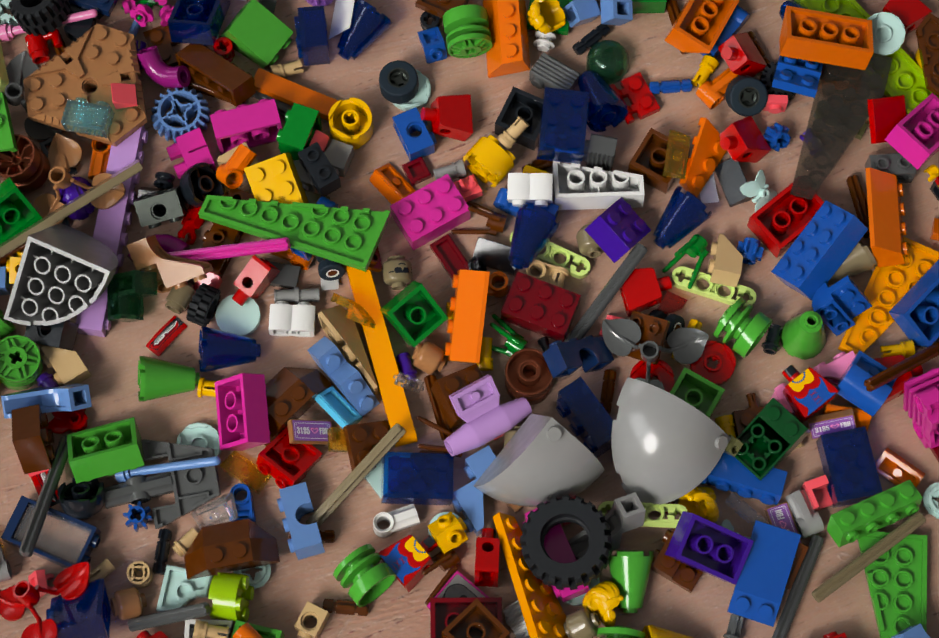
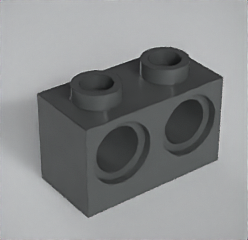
M900 153L869 155L865 163V168L870 167L896 175L899 183H911L916 175V168Z

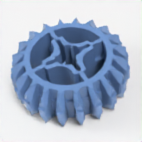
M176 87L173 92L167 88V95L160 93L161 100L154 101L156 107L151 108L153 114L151 115V120L154 122L153 127L155 130H158L159 136L165 135V140L169 141L173 138V142L177 143L175 138L197 128L207 130L206 123L210 122V117L208 116L211 113L210 108L207 107V100L203 99L201 93L197 94L194 88L188 91V87H184L182 90ZM170 106H172L171 111H169L168 113H166L167 115L164 116V115H165V112L167 111V109H168ZM177 109L182 113L184 120L179 116ZM194 114H197L195 120L189 124L190 119L195 117Z

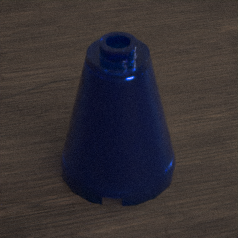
M356 0L354 2L350 28L342 32L336 47L339 50L338 55L347 61L350 58L355 60L390 28L392 21L383 13L380 14L376 11V8L363 0Z
M585 71L578 79V85L586 123L590 130L603 132L607 131L605 127L612 125L614 128L618 126L628 115L626 103L596 71Z
M677 186L653 233L655 237L653 242L662 249L673 247L712 215L711 211L707 213L704 211L707 206L688 191L685 194L680 192L682 189L680 186Z
M528 204L520 205L517 211L508 259L511 261L510 264L521 270L531 265L560 226V221L556 223V217L553 214L537 206L529 209L527 208Z
M201 327L199 333V353L202 360H199L200 372H209L255 362L256 357H260L261 345L257 344L256 339L209 327Z

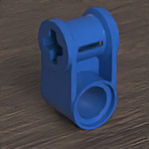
M239 483L234 485L230 490L231 522L250 519L256 524L251 490L245 484ZM239 491L247 492V497L243 501L236 500V494Z

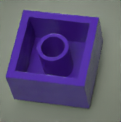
M622 197L584 229L614 263L651 231L645 221L638 216Z

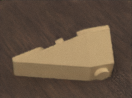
M342 305L319 312L318 318L322 330L338 347L349 364L359 371L373 394L377 395L379 393L378 386L354 322L356 320L354 314L350 309L345 310Z

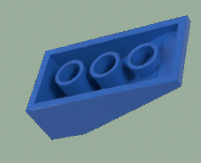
M758 520L755 521L750 537L754 542L737 584L734 587L727 612L772 627L774 626L801 534Z

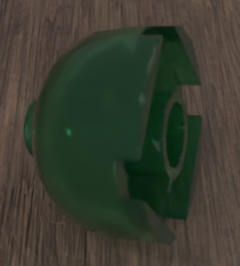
M602 40L595 43L590 48L586 57V69L592 79L594 77L601 84H614L621 81L629 69V55L626 48L614 40Z

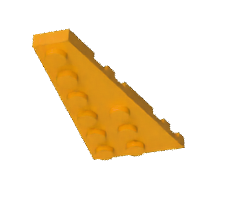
M903 236L904 242L908 244L909 252L908 255H905V264L875 267L863 293L869 299L872 307L853 318L855 325L846 330L838 349L846 353L853 351L855 355L859 350L865 353L895 322L889 311L939 260V252Z
M501 512L493 516V520L530 638H568L563 623L566 622V615L558 599L555 597L551 586L549 587L541 579H537L525 562L520 544L522 531L515 517Z

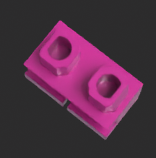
M200 128L176 137L177 143L166 148L171 161L181 157L184 159V162L174 165L178 179H181L182 174L189 167L201 162L212 165L210 168L214 171L217 170Z

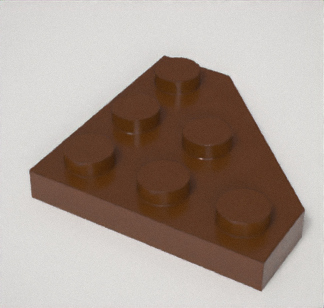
M929 13L917 27L916 37L926 89L939 97V18Z

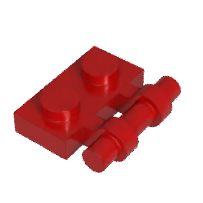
M640 72L621 80V90H618L615 84L607 87L611 101L616 103L620 117L624 118L627 124L635 121L632 116L635 113L642 120L660 111L659 104ZM628 97L632 105L627 106L623 98Z

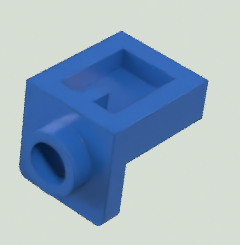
M438 26L417 32L428 64L447 58L445 42Z

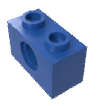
M417 107L392 117L393 127L410 161L435 153L434 144H437L436 138L432 131L428 132L426 128L428 123L426 120H421ZM414 131H418L421 133L417 137L410 135Z

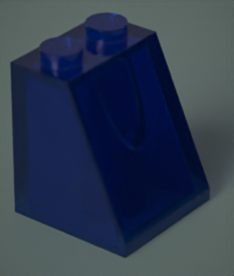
M104 578L90 582L86 591L74 600H65L61 595L51 599L50 609L46 610V618L53 619L57 624V638H110L112 609Z

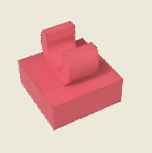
M474 174L453 182L465 202L483 196L482 189Z
M45 569L35 570L28 576V581L33 587L39 585L42 588L56 590L54 586L50 587L47 585L46 580H52L54 574L49 573L45 575ZM39 592L40 598L47 593Z

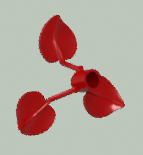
M81 562L61 571L53 582L57 590L42 588L39 585L33 587L28 581L23 580L14 586L0 591V615L8 621H16L23 617L26 608H28L36 618L37 623L29 625L23 631L21 638H57L58 626L53 619H46L42 622L41 617L33 607L40 600L39 592L56 596L61 593L62 598L65 600H74L80 597L89 585L90 564L88 562Z

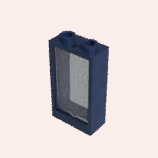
M21 496L1 536L6 543L20 548L37 503L36 501ZM49 508L33 554L64 568L81 562H88L90 564V554L93 548L96 549L100 544L102 538L100 535L101 531L93 525Z

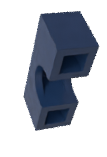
M589 335L580 340L576 337L566 342L557 340L549 345L550 348L543 353L553 378L569 376L581 366L585 373L599 371L614 361L610 350L604 342L603 336L593 337V335Z

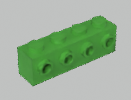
M911 480L905 481L832 514L828 522L827 531L837 546L842 547L885 526L892 525L907 516L914 515L918 512L923 497Z

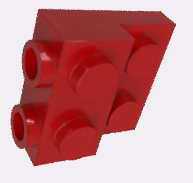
M287 426L258 454L256 464L258 465V470L263 475L270 474L275 478L277 486L282 489L299 484L306 477L307 472L322 458L323 453L312 444H290Z

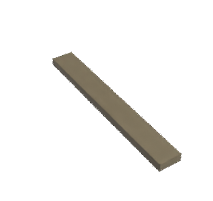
M137 159L0 244V258L27 241L28 235L53 226L142 171L143 166Z

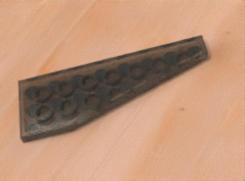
M873 53L866 70L823 63L790 195L810 200L814 198L827 176L834 169L841 156L846 152L869 118L867 100L883 98L892 62L891 57Z

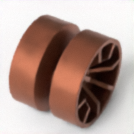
M14 134L18 151L0 152V176L4 180L10 177L22 192H31L41 187L47 180L50 172V162L48 157L28 137Z
M532 348L515 352L509 358L505 368V388L508 395L513 400L524 397L530 405L538 404L546 399L552 389L553 377L543 357V352Z

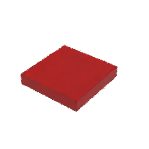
M905 95L867 100L871 144L886 142L885 138L896 124L906 116Z

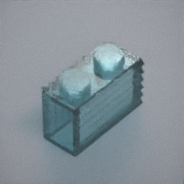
M80 97L75 98V100L67 99L61 124L66 131L108 138L115 113L112 107L103 101L90 103Z

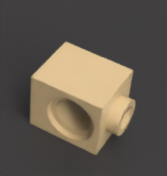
M307 601L294 626L296 631H298L297 635L301 638H319L330 617L329 612ZM309 618L317 619V625L312 629L305 627V622Z

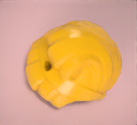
M534 0L530 10L527 12V20L530 25L544 34L553 32L566 24V16L558 0Z
M696 487L678 500V504L686 507L690 513H694L713 523L719 518V510L715 502V491L709 487Z
M603 581L593 586L585 594L582 607L588 608L591 612H596L601 623L605 627L614 626L616 622V613L613 609L623 601L624 597L620 595L616 584L610 581Z

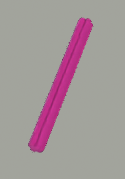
M284 237L167 253L172 256L207 261L287 251L291 248L290 239Z

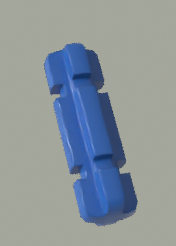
M684 79L681 82L679 80L661 81V83L658 81L650 82L649 89L652 94H659L660 92L663 94L678 93L681 90L683 92L692 91V81Z

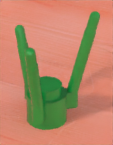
M695 234L689 242L674 254L675 258L663 268V273L674 266L686 253L692 258L700 256L688 284V289H691L704 258L709 253L706 250L708 247L706 239L701 235Z
M492 314V317L508 331L506 332L493 322L490 323L492 328L507 338L504 345L507 349L492 345V351L511 357L515 352L524 349L528 341L515 332L496 314Z

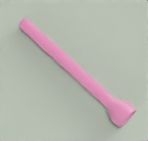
M96 9L68 14L67 20L63 21L62 24L95 18L98 12ZM8 23L0 25V40L2 42L11 41L16 35L26 33L20 25L13 26Z

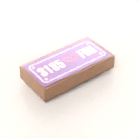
M853 409L807 419L812 440L857 431Z
M290 419L287 421L290 444L331 445L334 443L332 422L330 420Z
M787 502L765 508L764 511L770 525L799 534Z

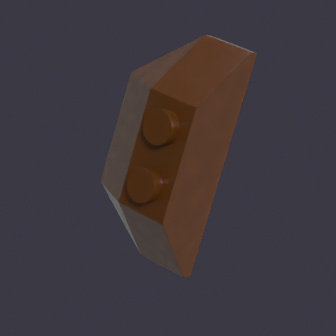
M284 367L266 384L270 442L288 426L287 421L299 419L316 403L314 399L317 394L333 386L317 369Z
M242 519L202 527L186 552L184 560L187 579L190 580L216 575L217 572L227 573L280 562L277 539L250 519Z

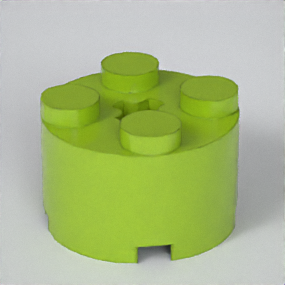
M217 572L218 575L213 576L209 588L208 599L213 600V607H210V618L247 622L249 618V600L254 598V586H250L249 576Z

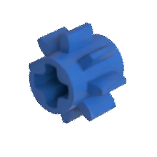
M775 122L774 126L767 127L763 135L770 148L779 152L780 148H787L792 138L787 134L790 129Z
M747 237L744 239V242L739 241L737 250L743 256L744 264L754 265L756 260L761 261L764 248L760 247L761 242L759 240Z
M140 501L137 503V506L129 504L128 507L130 509L128 513H123V516L129 519L125 523L126 526L134 525L136 532L141 527L148 529L146 524L148 521L153 520L152 516L147 515L151 511L150 507L147 506L143 509ZM137 513L142 517L139 521L134 516Z

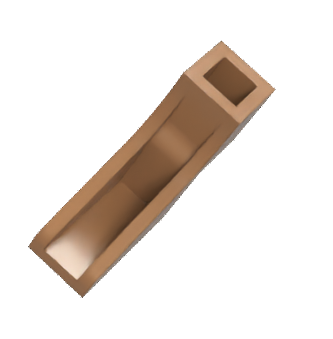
M156 235L127 245L136 270L145 268L146 272L158 268L166 289L174 286L175 290L187 286V280L193 278L194 282L208 278L206 273L213 271V267L209 262L168 254L160 246Z

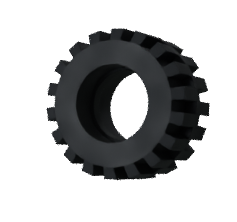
M11 0L9 2L10 12L20 27L27 34H33L34 36H39L40 34L43 36L48 32L55 31L57 27H61L63 25L62 22L67 20V15L70 14L69 8L71 7L69 0Z

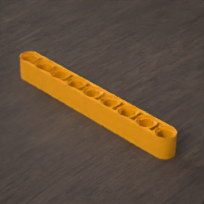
M345 265L389 427L391 429L398 423L406 430L404 436L395 444V448L418 442L384 317L380 311L381 307L371 271L367 270L365 272Z

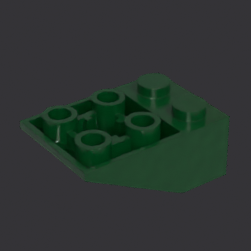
M772 398L736 438L743 443V446L735 458L761 481L801 443L811 430L775 398Z

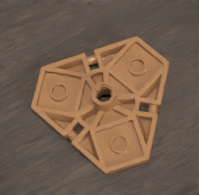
M96 24L86 31L83 36L77 38L71 45L64 48V52L58 56L56 54L52 57L53 59L47 61L45 65L43 64L41 68L23 80L28 118L67 132L71 128L75 130L77 135L115 147L146 124L148 119L143 85L141 80L138 79V76H141L134 34ZM71 58L72 61L66 65L65 62ZM111 83L135 84L138 106L116 109L112 102Z

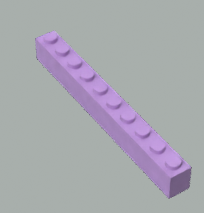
M144 125L116 147L111 145L106 173L113 175L137 159L141 164L143 163V143L146 144L148 140V131L145 130ZM140 172L122 182L126 192L118 203L109 209H98L93 238L102 242L115 253L118 258V266L111 282L102 295L90 307L77 315L76 324H79L78 334L105 337L106 331H109L111 328L112 319L109 316L111 309H114L116 297L113 295L115 288H118L120 283L118 270L119 267L123 266L124 262L122 250L123 246H126L128 242L126 229L127 225H131L132 212H130L131 204L134 205L133 202L136 200L134 189L135 184H139Z

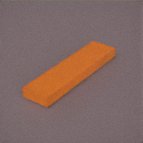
M258 68L254 76V86L257 92L291 106L297 103L318 110L320 118L327 121L331 107L338 101L261 68Z

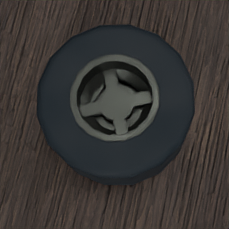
M397 60L389 62L383 67L379 75L381 94L392 103L402 104L409 102L418 92L419 81L416 69L406 61Z
M742 75L734 78L728 84L725 97L728 106L734 112L746 117L754 116L764 109L768 100V92L765 85L757 78Z

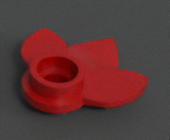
M86 408L72 412H52L54 418L49 422L48 430L52 429L53 433L63 434L69 430L73 432L83 431L88 424V417L85 414Z

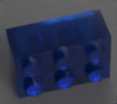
M177 0L168 20L171 41L214 46L231 4L230 0Z
M545 87L542 100L537 159L581 164L584 156L590 92Z
M579 377L558 391V406L556 409L562 418L566 417L571 423L569 427L574 435H580L584 441L583 445L598 458L611 449L613 419L582 377Z
M865 426L819 436L816 444L824 475H826L829 481L828 490L833 502V508L856 504L883 492Z
M388 452L382 458L381 503L451 505L453 501L454 456L441 453Z

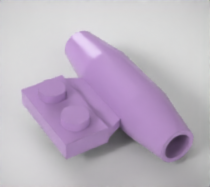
M488 374L449 395L455 412L466 423L444 440L447 451L451 456H455L476 449L506 433L532 413L529 402L526 398L520 397L499 405L500 394L492 376Z

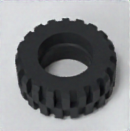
M562 495L561 499H556V496L549 498V502L545 504L543 502L537 505L538 509L535 512L531 510L528 514V521L523 523V533L520 536L521 551L533 575L537 579H541L545 585L549 587L553 585L556 586V589L564 590V588L575 590L578 589L577 586L584 585L585 587L591 584L590 581L594 578L597 580L602 575L601 571L603 568H607L609 557L612 554L610 527L603 513L598 511L593 503L590 501L586 503L583 498L578 496L575 499L570 498V495ZM560 523H576L584 528L589 537L587 552L575 562H556L545 551L544 540L546 534L551 528Z

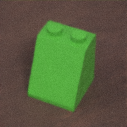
M250 0L241 8L218 38L226 37L230 39L234 50L264 68L268 64L273 65L279 58L277 53L281 48L286 49L291 43L292 39L290 36L294 31L257 0Z

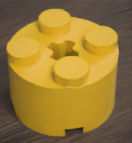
M349 98L343 101L339 100L331 107L328 114V122L333 139L352 145L354 149H359L370 140L374 129L373 117L369 106L364 101L358 98Z
M489 135L488 137H481L463 156L464 162L468 160L470 164L467 168L483 183L489 181L493 183L491 187H496L513 169L515 156L510 151L504 150L499 146V141L494 136Z

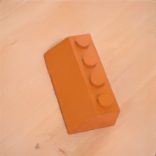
M483 0V7L487 10L489 20L488 29L491 32L492 48L486 52L488 77L492 78L531 70L525 0Z
M687 0L664 41L682 52L709 54L740 0Z
M786 6L779 39L780 56L866 70L874 53L872 20Z
M870 167L865 168L870 247L879 268L905 264V255H908L909 252L908 244L904 242L903 236L907 235L906 222H902V216H906L904 202L901 203V197L904 196L903 183H899L897 176Z
M458 270L457 274L453 275L452 288L456 289L455 297H451L449 310L453 311L452 320L448 319L447 333H450V341L445 343L444 355L448 356L447 361L480 363L490 276L488 271Z

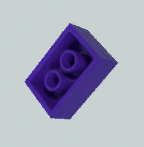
M683 511L665 555L724 582L736 585L754 541L694 513Z

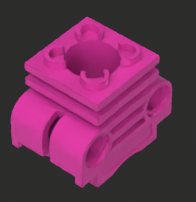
M932 368L927 373L918 377H912L904 383L903 409L905 412L908 411L909 418H912L913 428L924 447H930V449L939 446V368Z

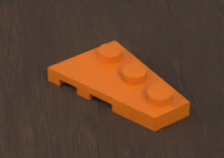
M700 117L698 125L701 127L698 136H694L692 142L694 148L691 157L686 160L679 182L691 197H698L727 151L720 146V133L707 118Z

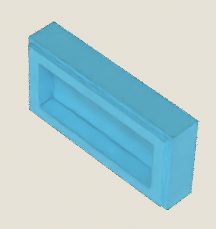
M333 386L317 394L314 399L342 429L346 425L358 424L363 418Z

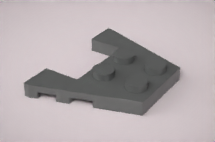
M147 439L141 440L145 461L168 457L169 462L215 456L214 449ZM217 465L171 472L175 504L152 508L155 529L163 528L221 495Z

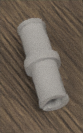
M294 287V289H274V302L286 301L295 302V304L299 302H320L319 288L299 289V287Z

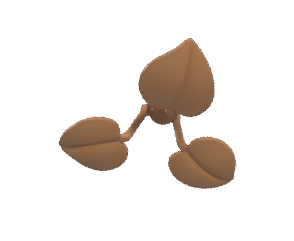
M59 133L55 134L48 154L51 169L48 177L54 184L53 189L57 197L46 193L37 197L33 203L34 208L42 218L65 205L60 202L61 194L59 189H66L74 183L89 190L112 176L109 173H100L93 178L92 186L72 178L69 173L70 168L77 167L80 164L83 156L82 148L74 140ZM124 184L117 185L90 203L95 208L101 210L113 207L125 195L126 189Z

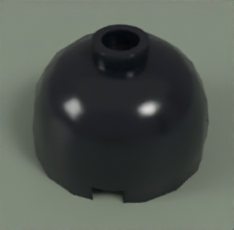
M201 162L189 167L182 174L179 190L187 204L198 208L202 207L207 195H224V184L217 179L216 171L210 168L212 165Z
M72 478V483L66 485L64 482L58 488L57 495L60 506L67 515L73 518L89 519L104 506V483L102 481L99 482L98 478L77 484L75 478Z

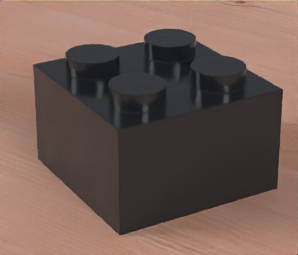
M513 87L495 122V134L500 135L520 116L530 126L521 133L515 143L535 151L553 114V103Z

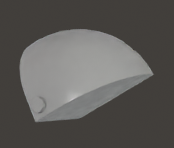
M62 223L28 235L4 319L27 326H48L73 318L90 307L108 287L118 266L117 256L102 242Z
M627 377L616 404L619 406L617 419H613L611 448L616 473L620 474L623 482L621 485L627 495L636 492L642 503L661 505L674 501L692 491L705 480L717 465L731 437L708 416L684 400L654 385Z
M530 414L474 484V487L504 503L537 507L541 502L544 504L549 502V498L556 496V499H561L562 495H570V498L578 495L591 486L605 470L599 460L554 418Z

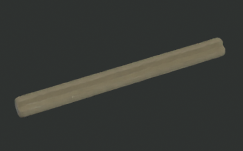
M396 423L311 515L306 521V525L317 522L319 528L404 436L406 430L403 426Z
M921 512L915 513L811 593L813 598L818 603L824 600L926 522V518Z

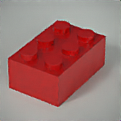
M799 177L751 215L747 227L778 258L790 248L823 205L824 201Z

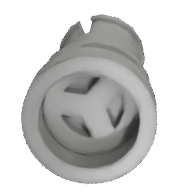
M462 159L455 163L452 162L451 165L433 169L436 180L446 174L450 178L467 176Z

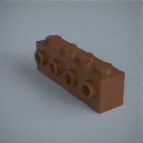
M194 40L175 54L178 66H186L192 79L236 107L256 93L255 80L249 72L241 70L236 64L230 63L220 54L214 53L206 45H202Z
M238 188L231 189L230 192H226L224 195L238 200L255 199L253 194ZM212 222L213 225L210 231L207 230L203 236L201 248L237 244L240 242L244 232ZM231 258L207 260L205 262H209L212 265V273L222 278Z

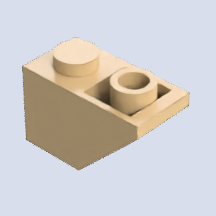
M719 234L717 242H712L710 255L714 256L713 260L710 259L707 271L711 273L710 282L737 287L741 276L743 256L723 234Z
M50 346L41 347L45 354L41 358L48 368L53 366L56 371L53 376L59 386L63 384H79L91 377L90 372L76 351Z

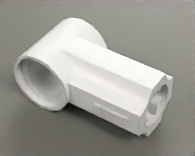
M414 504L387 513H378L373 520L374 533L378 537L386 538L394 532L420 524ZM383 520L390 524L389 528L384 530L377 526Z

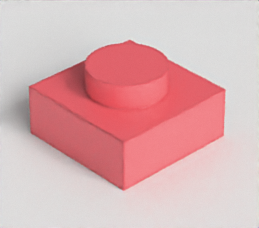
M768 94V100L763 111H769L772 114L785 112L788 104V95Z

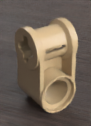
M533 260L528 263L525 274L563 288L565 279L569 276L570 272L561 266ZM536 269L540 271L541 275L533 276L530 271Z

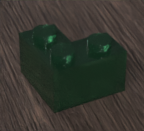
M132 270L114 274L107 287L108 321L135 322L144 320L143 298L157 295V272Z

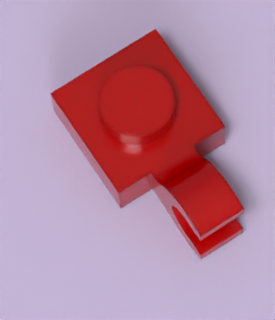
M190 205L181 222L183 227L179 230L177 238L184 239L187 234L188 239L186 243L188 245L194 244L196 241L195 229H199L205 222V219L199 218L198 215L201 207L195 208Z

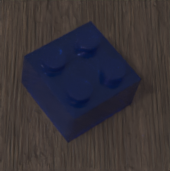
M324 5L298 8V16H294L299 59L303 58L304 66L330 64Z

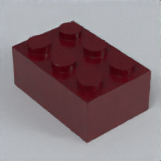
M517 272L501 310V319L553 340H562L564 342L579 307L581 295Z
M502 597L430 598V638H442V631L476 598L502 623Z

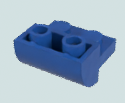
M779 56L772 87L815 98L823 63Z
M848 275L832 286H829L826 282L817 289L812 299L814 312L821 316L822 321L836 336L854 326L853 318L872 307L869 299Z
M859 350L837 384L836 388L839 391L837 394L873 417L891 393L896 379L871 392L867 391L864 381L888 368Z

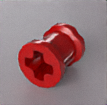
M226 37L218 38L213 45L214 52L220 54L227 61L232 62L235 52L231 40Z

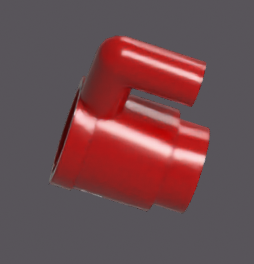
M58 29L48 32L43 36L42 34L39 36L28 34L25 37L29 56L32 58L33 63L42 64L50 59L48 40H53L55 48L63 46Z

